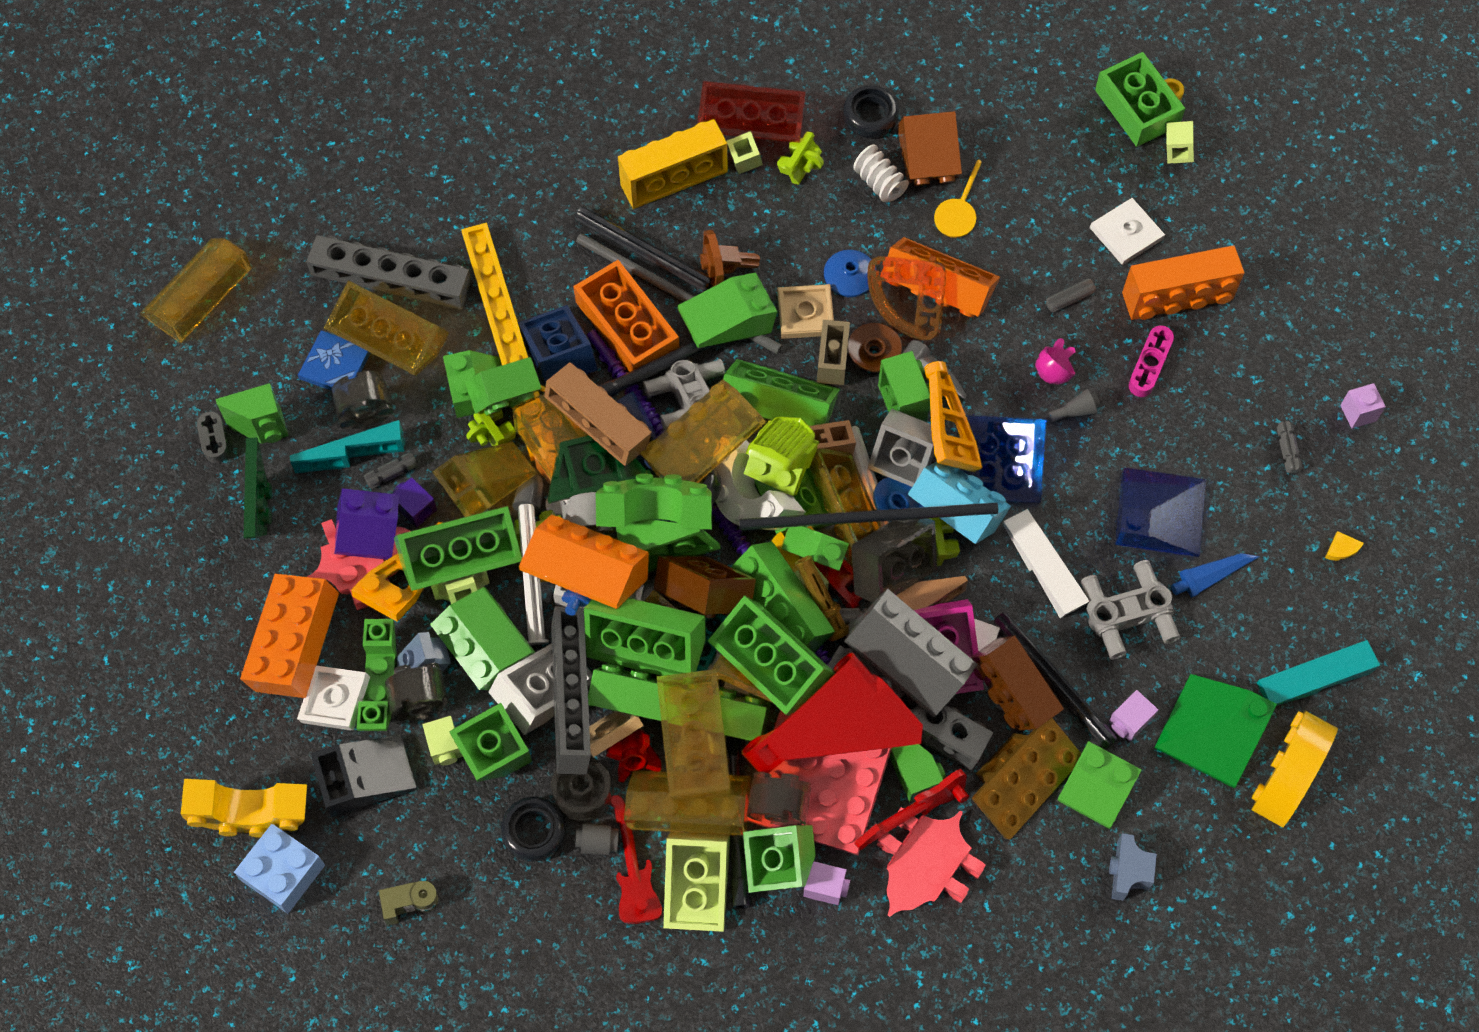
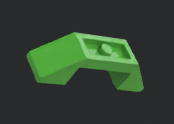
M365 619L363 648L366 652L365 672L370 676L364 699L358 703L357 731H387L394 707L397 657L395 624L393 619Z

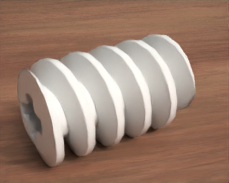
M870 145L857 157L854 163V170L860 174L861 179L866 181L870 188H873L874 193L879 195L881 201H894L905 192L909 181H902L904 176L900 172L896 173L897 167L894 165L890 166L891 161L888 158L883 159L884 153L881 151L877 152V145Z

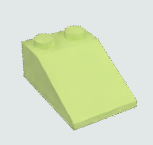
M670 832L666 843L664 928L724 932L730 835Z

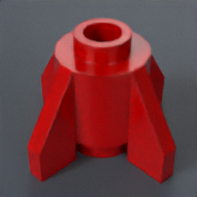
M640 728L606 749V757L620 761L618 768V781L624 783L630 771L640 770L645 765L646 769L658 773L662 769L661 760L650 746L649 735Z

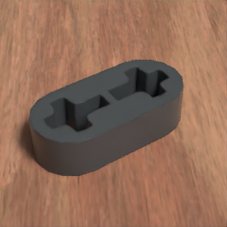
M205 412L197 420L201 448L208 461L220 463L229 455L225 426L217 413ZM208 422H214V433L209 432L207 428L209 425ZM216 441L219 446L218 453L213 454L212 442Z

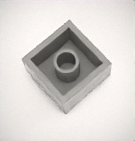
M891 409L881 424L867 469L913 487L923 469L931 465L934 457L931 424Z

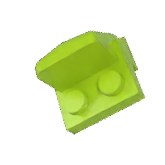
M775 417L772 421L768 420V423L758 432L757 437L748 445L746 454L750 457L743 474L789 495H797L804 473L807 468H810L819 441L814 440V431L802 418Z

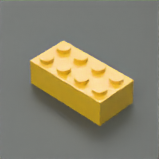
M714 119L708 122H700L695 127L675 132L667 138L652 141L646 146L636 150H628L623 155L618 156L620 185L632 208H638L728 172L727 142Z

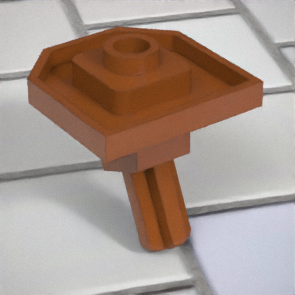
M713 230L704 231L703 254H700L702 269H707L709 278L711 277L712 287L724 281V274L733 273L737 267L754 269L759 267V255L739 252L738 246L718 245L716 234Z

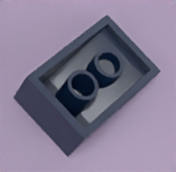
M568 305L518 322L519 329L545 386L546 381L568 363L573 364L577 369L583 370L586 375L598 370L591 344Z

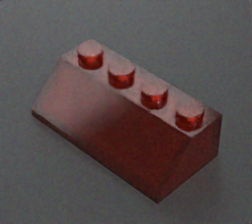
M703 81L697 124L714 119L723 135L740 136L751 131L753 138L800 143L806 106V92Z

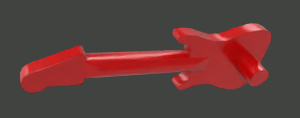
M962 769L956 770L938 785L914 797L916 802L881 823L872 826L855 841V846L862 850L870 843L879 839L881 835L891 831L917 814L922 813V815H926L935 807L955 798L959 803H964L969 798V795L964 790L967 779L966 774Z
M614 795L611 798L610 804L614 808L616 822L620 824L628 877L622 876L619 872L616 875V880L621 887L622 893L619 903V917L627 924L655 921L661 917L662 905L652 889L650 881L652 864L650 860H647L645 868L639 870L631 825L634 816L623 799L618 795Z

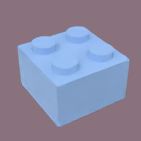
M271 824L234 873L243 883L288 914L324 868L325 864L317 854L274 824Z

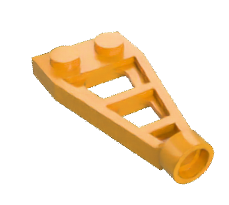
M936 361L927 364L924 370L930 387L931 431L937 463L975 472L982 468L977 443L951 376L948 374L946 363ZM942 396L946 397L950 409L942 407ZM945 420L956 424L960 438L946 434Z
M397 553L369 571L351 591L352 596L398 622L416 603L424 588L411 591L410 586L406 589H401L386 581V578L394 572L403 570Z

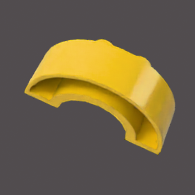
M1298 711L1290 724L1291 728L1284 739V742L1288 743L1285 751H1278L1271 764L1275 768L1265 785L1259 783L1251 799L1256 801L1251 810L1281 827L1287 824L1306 794L1338 731L1337 727L1307 711H1304V713Z
M184 779L181 816L187 821L188 826L219 830V835L236 836L237 832L249 833V836L261 838L271 824H274L282 831L298 830V826L305 819L307 784L276 783L275 786L268 789L240 790L224 787L215 780Z

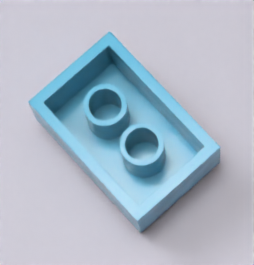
M937 462L923 469L908 493L910 497L924 507L997 502L998 514L940 518L975 544L993 534L1011 508L1001 494L985 488L979 478L967 475L959 468Z

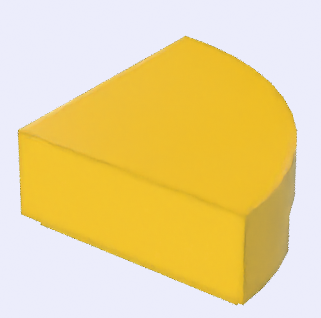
M1337 531L1325 558L1338 561L1354 556L1362 547L1363 542Z

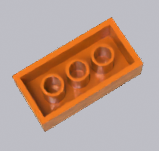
M1235 245L1132 265L1122 294L1131 320L1139 318L1146 320L1159 314L1166 313L1170 315L1183 309H1200L1208 304H1225L1234 299L1244 275V270Z
M619 260L573 286L577 305L610 348L614 350L616 356L622 361L629 372L679 348V336Z
M274 574L240 680L255 692L306 698L339 596V592L327 580Z

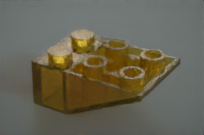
M513 441L455 455L432 471L464 517L483 513L537 474L536 470Z

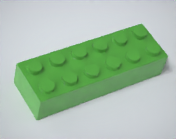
M608 662L593 670L588 694V705L750 741L757 736L765 735L771 706L770 702L765 701V696L749 693L746 697L738 696L735 689L720 687L717 691L708 689L709 684L692 681V683L684 684L680 683V680L664 676L660 678L652 677V673L636 669L635 671L631 670V672L624 671V666Z

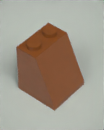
M955 111L903 116L897 128L906 180L909 183L914 182V186L929 185L930 180H940V184L955 182V178L962 174Z

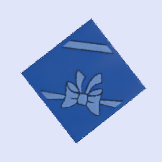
M321 330L298 373V377L300 380L349 397L371 354V349L368 346Z

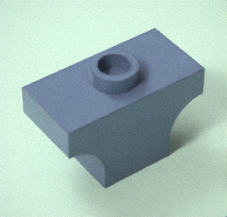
M429 632L418 633L396 657L402 684H412L421 678L439 676L451 664L444 642L441 638H431Z
M1122 833L1117 841L1116 857H1111L1109 874L1114 875L1111 899L1123 901L1130 890H1149L1154 883L1157 854L1141 850L1135 843L1134 835Z

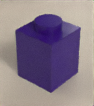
M412 477L406 482L397 485L392 493L399 495L398 510L416 528L437 511L434 498Z

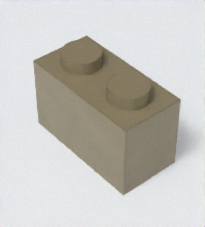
M823 320L817 383L844 385L850 322Z

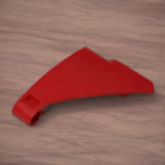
M849 653L834 666L833 671L835 674L813 696L773 731L757 736L750 741L743 749L742 754L764 776L785 760L921 744L923 724L883 679L877 675H872L854 653Z

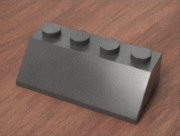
M889 589L871 604L844 640L846 644L933 717L958 692L978 665Z

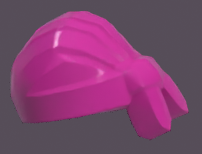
M1062 338L1058 339L1053 347H1045L1040 352L1035 363L1039 376L1049 384L1059 385L1068 382L1075 375V371L1068 359L1075 353V348L1068 347L1064 349V339Z

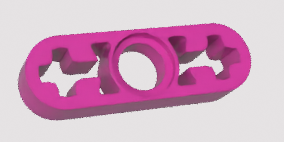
M1156 326L1150 331L1129 381V389L1135 396H1148L1154 388L1174 339L1173 332L1168 327ZM1163 336L1164 340L1160 349L1154 348L1157 338ZM1153 356L1158 360L1159 364L1157 366H1148L1144 362V358ZM1143 373H1145L1148 377L1145 385L1140 387L1138 384Z

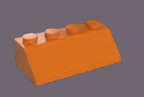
M905 237L891 246L880 275L886 278V282L893 286L901 287L903 285L908 287L913 294L921 297L926 295L932 297L941 306L950 307L951 305L960 309V313L968 317H979L985 310L1000 279V276Z
M551 514L535 528L519 565V570L618 609L648 580L649 552Z

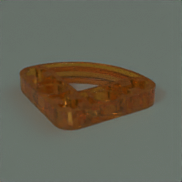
M889 256L873 258L868 265V286L872 300L882 317L896 330L910 337L920 340H931L937 337L942 323L947 277L945 267L935 261ZM883 261V266L894 267L893 261L897 262L894 268L895 278H892L893 272L890 271L882 272L880 276L879 271L875 270V265ZM905 263L911 264L914 268V275L910 279L902 277L900 269ZM934 266L936 267V272H940V277L934 280V286L939 285V290H925V285H931L932 280L931 276H927V271L932 270ZM881 281L919 285L915 325L903 319L891 307L884 294ZM928 293L934 294L938 299V303L933 309L927 308L924 304V297ZM922 311L925 313L936 312V317H930V325L934 326V331L929 332L928 335H926L924 329H921V325L927 323L928 317L922 316Z

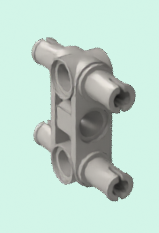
M721 359L701 365L688 360H680L675 362L671 370H668L664 376L643 381L647 398L671 392L674 393L682 408L676 412L660 415L661 424L665 432L685 426L701 431L709 430L722 415L744 409V402L740 392L716 399V397L712 396L705 381L712 378L724 376L725 368Z
M1149 560L1140 561L1133 567L1142 587L1136 590L1104 597L1096 575L1087 576L1080 582L1086 597L1090 601L1086 608L1089 615V626L1096 632V635L1102 637L1111 660L1121 658L1127 653L1118 632L1123 629L1152 621L1156 622L1164 644H1170L1180 639V634L1172 618L1174 614L1171 604L1172 594L1164 584L1157 581ZM1151 598L1159 599L1163 605H1155L1152 603ZM1097 614H1106L1110 620L1103 621L1098 618Z

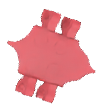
M332 519L321 523L329 544L321 547L320 565L314 573L307 577L326 579L334 584L341 594H350L357 611L368 607V605L352 596L351 589L369 571L386 560L334 554L335 525ZM396 527L395 536L411 531L403 527ZM395 541L392 556L398 553ZM398 571L388 576L386 578V581L390 582L388 578L396 574Z
M962 811L946 820L931 819L924 815L919 819L912 817L899 825V827L910 831L902 843L888 832L881 835L878 839L877 846L885 852L893 854L892 859L887 865L889 872L887 896L890 902L889 917L898 911L912 910L925 902L935 901L943 889L953 899L962 903L968 894L969 888L952 878L959 866H962L968 874L978 879L986 866L982 861L969 854L972 848L963 839L959 828Z

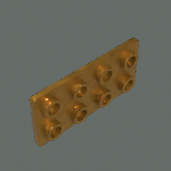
M1053 718L1038 729H1034L1029 735L1013 733L976 773L984 785L974 794L972 800L1002 836L1010 840L1071 773L1081 756V752Z

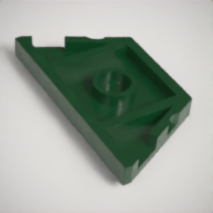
M589 435L563 441L558 444L548 504L567 500L578 494L597 492L603 487V483L608 481L636 479L638 474L652 475L649 470H645L636 458L624 466Z
M257 437L246 438L244 539H252L267 535V525L272 523L271 509L268 508V499H272V486L270 482H267Z

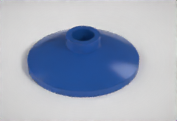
M843 250L835 253L828 259L824 267L826 284H830L833 292L844 297L861 296L867 293L876 281L877 270L874 262L869 256L857 250ZM852 267L855 270L849 271L846 268Z
M889 477L882 479L873 491V501L877 510L924 506L908 495L912 488L911 486ZM920 519L889 522L898 526L908 527L915 525Z

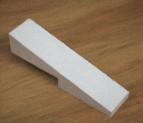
M1028 509L1002 522L1028 570H1033L1059 618L1090 602Z

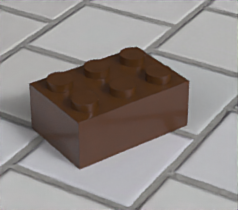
M705 555L658 556L654 590L664 594L665 599L680 602L683 608L694 609L698 611L699 615H704L706 618H715L716 614L728 616L744 596L753 600L756 579Z
M1015 635L995 639L970 657L978 664L973 670L974 674L978 679L984 680L989 688L987 690L988 695L994 703L1000 704L1005 712L1004 718L1013 729H1038L1064 709Z

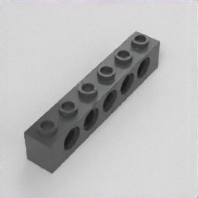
M316 235L306 261L312 276L461 310L472 284L469 269H465L461 265L454 264L451 266L442 264L434 259L425 260L416 258L408 253L398 254L390 252L382 247L372 248L364 246L359 242H345L333 236L323 237ZM440 280H446L443 283H436Z
M555 606L551 632L557 774H587L591 750L584 607H579L576 614L570 616L565 612L566 607Z
M842 646L838 647L828 667L833 670L834 666L844 656L854 653L872 675H877L883 679L903 702L911 705L912 709L910 711L923 724L921 738L923 744L965 768L973 769L993 734L992 731L988 730L983 723L976 720L972 721L963 716L957 708L946 705L934 717L938 724L930 723L926 716H933L873 665L861 658L856 651L850 648H843ZM952 731L960 732L963 739L955 737Z

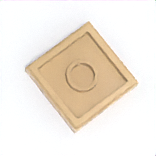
M830 284L777 287L781 339L821 336L823 320L834 321Z
M613 711L589 726L591 756L595 757L641 728L643 724L639 717Z

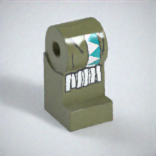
M427 881L413 882L379 890L383 918L387 926L399 923L398 915L417 910L423 913L430 912L438 904L436 889L434 885Z

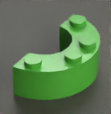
M638 474L636 479L605 482L603 487L595 493L596 526L626 527L635 521L662 519L677 522L682 525L683 529L712 530L711 491L707 488L706 484L682 480L680 475L671 474L666 475L664 478H653L651 474Z

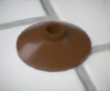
M868 323L858 327L851 334L848 341V354L853 363L869 372H880L881 360L900 355L902 351V344L898 334L889 326L880 323ZM871 350H877L879 353L873 354V353H870L869 351H871Z

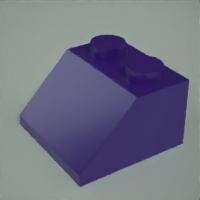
M342 488L337 505L334 554L384 560L391 558L398 520L399 495Z

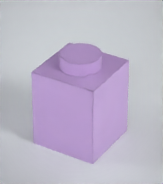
M1374 383L1349 390L1340 405L1351 428L1376 422L1386 407Z
M1136 690L1113 712L1109 723L1118 736L1121 738L1125 737L1131 742L1154 719L1158 709Z
M813 862L804 888L803 897L839 905L840 896L847 897L850 880L845 879L846 869Z

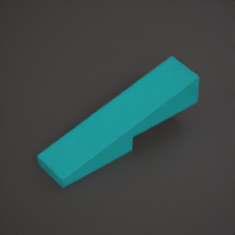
M400 420L290 455V463L295 473L349 468L350 457L404 452V435Z
M1368 640L1262 678L1256 683L1263 697L1276 703V706L1317 694L1324 688L1370 675L1380 666V663Z

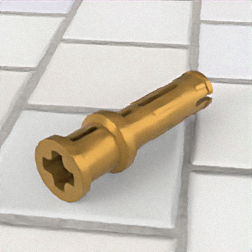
M808 555L796 561L795 566L812 599L836 631L828 641H835L849 634V625L845 624L839 612L841 610L840 605L832 601L812 560V556Z

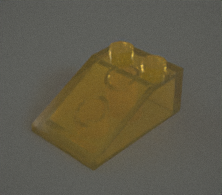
M544 394L513 408L515 430L550 479H552L558 444L563 441L588 436V434L547 400Z

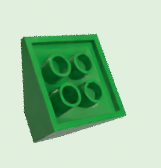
M1190 674L1154 748L1235 788L1277 704L1250 690Z

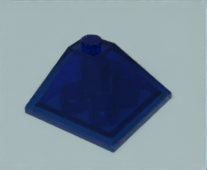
M965 414L977 443L982 468L975 472L960 470L967 475L979 478L985 488L1001 494L1006 501L1041 503L1046 419Z
M1123 467L1115 545L1199 557L1206 479Z

